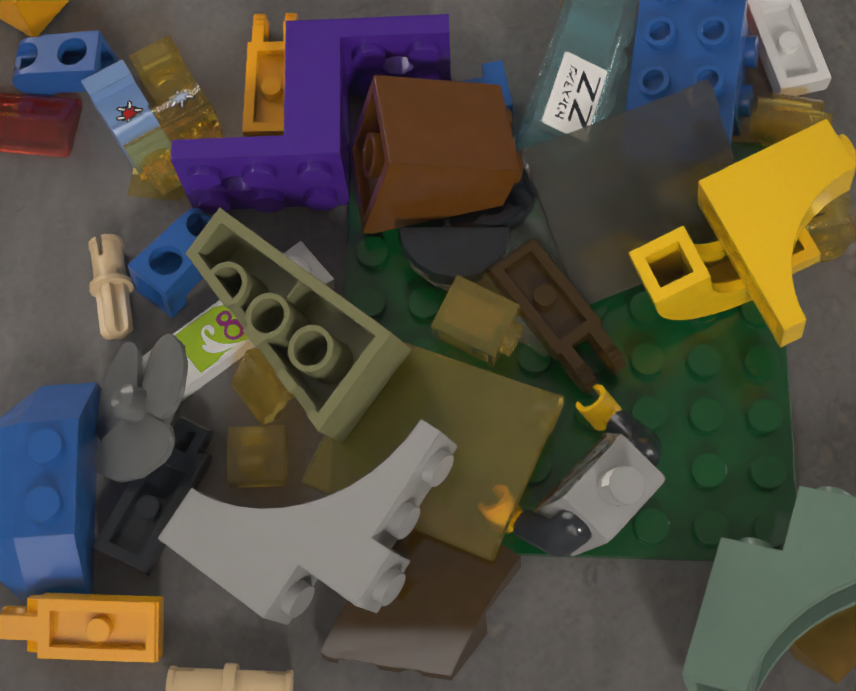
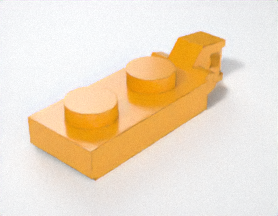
M44 593L43 595H30L27 598V606H4L3 610L0 611V639L27 640V651L37 653L38 659L154 663L158 662L163 656L164 596Z

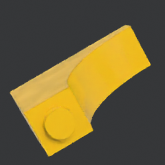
M827 119L698 181V205L780 348L802 338L807 320L799 305L792 278V253L795 245L812 218L825 205L850 190L856 170V151L853 144L846 135L840 134L837 136Z

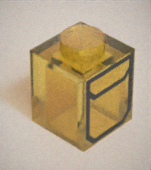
M457 275L431 328L435 338L495 366L501 353L509 357L511 356L525 326L517 322L520 312L519 304Z

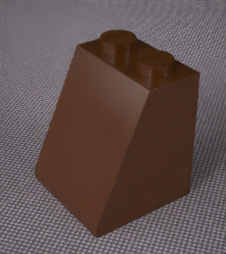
M382 75L373 76L349 146L363 233L374 234L504 205L513 185L517 184L522 177L523 156L515 147L512 135L513 116L511 110L505 106L500 85Z

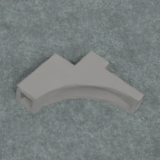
M421 419L394 453L368 475L330 496L306 504L285 508L258 509L239 507L223 503L214 497L191 488L158 539L264 619L288 625L292 618L301 615L311 603L315 593L313 586L318 579L355 606L378 613L382 606L390 604L400 593L406 578L404 571L411 562L392 549L398 539L405 538L416 525L420 516V504L431 487L440 485L449 474L454 462L453 453L458 446L441 431Z

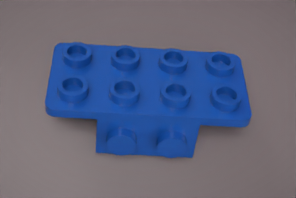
M640 0L620 152L625 161L630 163L720 165L729 159L732 136H741L742 118L751 117L753 110V85L746 83L748 68H756L758 64L759 38L758 36H750L746 18L748 0Z

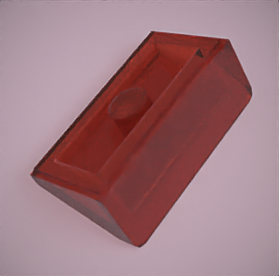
M0 92V152L68 157L73 149L82 113V100Z

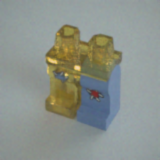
M170 35L128 56L143 89L154 106L150 107L123 59L81 80L95 110L135 168L144 184L150 182L161 194H166L181 186L180 179L171 162L172 140L225 138L216 112L187 68Z

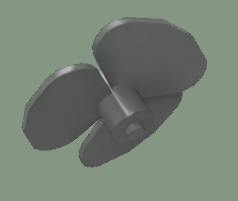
M165 334L157 341L150 353L143 383L142 351L136 343L131 341L125 342L110 365L100 394L97 416V435L101 442L98 444L95 452L94 466L98 474L121 483L142 479L164 464L170 457L175 444L174 429L170 426V423L174 418V412L182 402L188 372L185 345L175 335Z

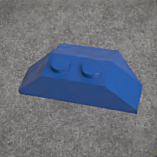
M97 382L41 386L0 417V581L26 605L27 598L30 595H43L44 593L93 594L94 548L92 546L95 542L97 481L94 456L98 447L97 416L100 388Z

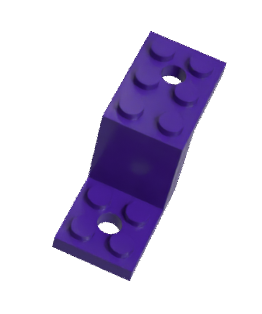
M449 14L286 21L284 135L172 140L171 162L192 208H199L207 214L214 215L219 208L225 212H229L231 209H255L260 212L272 213L280 211L284 207H309L313 210L324 211L333 209L337 205H349L351 187L349 151L350 96L362 95L367 97L374 75L451 81Z

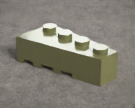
M221 208L217 210L185 253L223 305L233 313L244 328L243 332L249 340L263 353L277 372L276 376L288 392L293 394L307 412L306 416L318 432L343 443L412 349Z

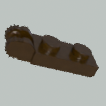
M531 238L488 268L487 276L554 361H560L565 373L583 393H589L593 390L592 387L598 384L593 371L574 349L585 340L588 341L592 352L601 364L610 372L615 374L626 366L622 353L602 329L603 322L536 239Z

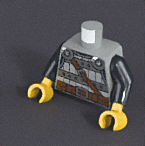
M595 384L592 388L599 395V399L593 405L584 407L577 401L576 408L595 430H606L607 433L593 445L533 510L527 509L523 511L511 491L505 486H498L493 490L500 501L498 505L485 507L480 504L478 506L479 510L495 533L504 535L514 531L518 538L556 557L575 556L604 545L616 536L664 483L666 478L656 468L660 463L662 454L660 439L626 410H622L603 385Z

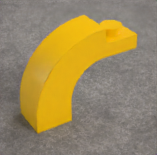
M684 226L628 252L631 262L657 312L663 318L670 320L695 319L729 310L753 300L721 243L715 241L706 244H693ZM806 227L792 253V274L820 261L821 253Z

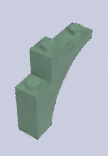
M799 486L783 551L776 550L769 543L757 538L744 537L736 541L721 537L682 671L687 691H759L777 661L797 639L830 616L856 605V497L851 496L840 488L822 486L817 489Z

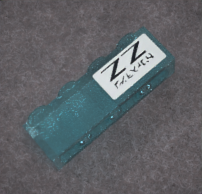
M564 0L514 142L516 150L522 153L523 159L570 180L582 163L591 165L595 160L604 140V135L598 133L599 126L607 120L616 101V95L610 92L611 87L618 82L628 62V56L622 52L636 33L638 18L634 16L639 0Z

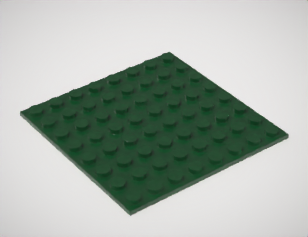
M514 139L516 150H519L523 156V168L533 165L538 193L532 212L521 225L509 231L504 257L531 238L537 240L603 322L602 329L622 353L626 366L615 374L610 372L592 352L587 340L574 349L593 371L597 383L604 386L622 410H626L658 436L662 445L660 463L656 468L666 478L664 483L608 543L578 555H568L567 557L714 561L721 537L736 541L744 537L757 538L769 543L774 549L783 551L797 498L787 345L779 347L753 300L705 317L688 320L663 318L657 312L628 253L681 226L685 227L693 244L719 241L698 205V181L773 145V143L732 142L729 159L720 165L630 163L624 160L620 152L621 141L586 140L583 142L580 140ZM352 170L343 298L394 334L412 350L345 441L341 443L334 439L331 495L354 484L389 458L422 419L441 431L458 446L453 453L454 462L449 474L440 485L431 487L426 497L520 556L556 557L518 538L514 531L504 535L495 533L478 506L480 504L485 507L498 505L500 501L493 490L498 486H505L511 491L523 511L527 509L533 510L593 445L607 433L606 430H595L576 408L577 401L584 407L593 405L599 399V395L594 389L587 394L579 390L573 380L565 373L560 361H554L489 279L487 273L478 282L460 286L434 283L428 279L429 275L417 269L411 261H407L403 257L398 240L399 228L374 234L363 233ZM438 219L401 228L444 226ZM434 329L442 331L438 332L439 338L435 336ZM473 347L481 350H476V356L481 358L482 360L470 355L472 354ZM487 354L492 356V365L487 363Z

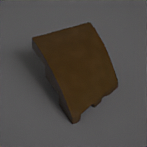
M425 496L419 506L420 516L416 525L405 538L398 539L392 549L411 561L404 571L406 578L400 593L390 604L382 606L378 613L357 607L347 600L320 650L321 656L328 662L338 663L339 659L375 664L379 670L398 673L405 670H414L425 677L452 681L487 635L486 612L521 568V556Z

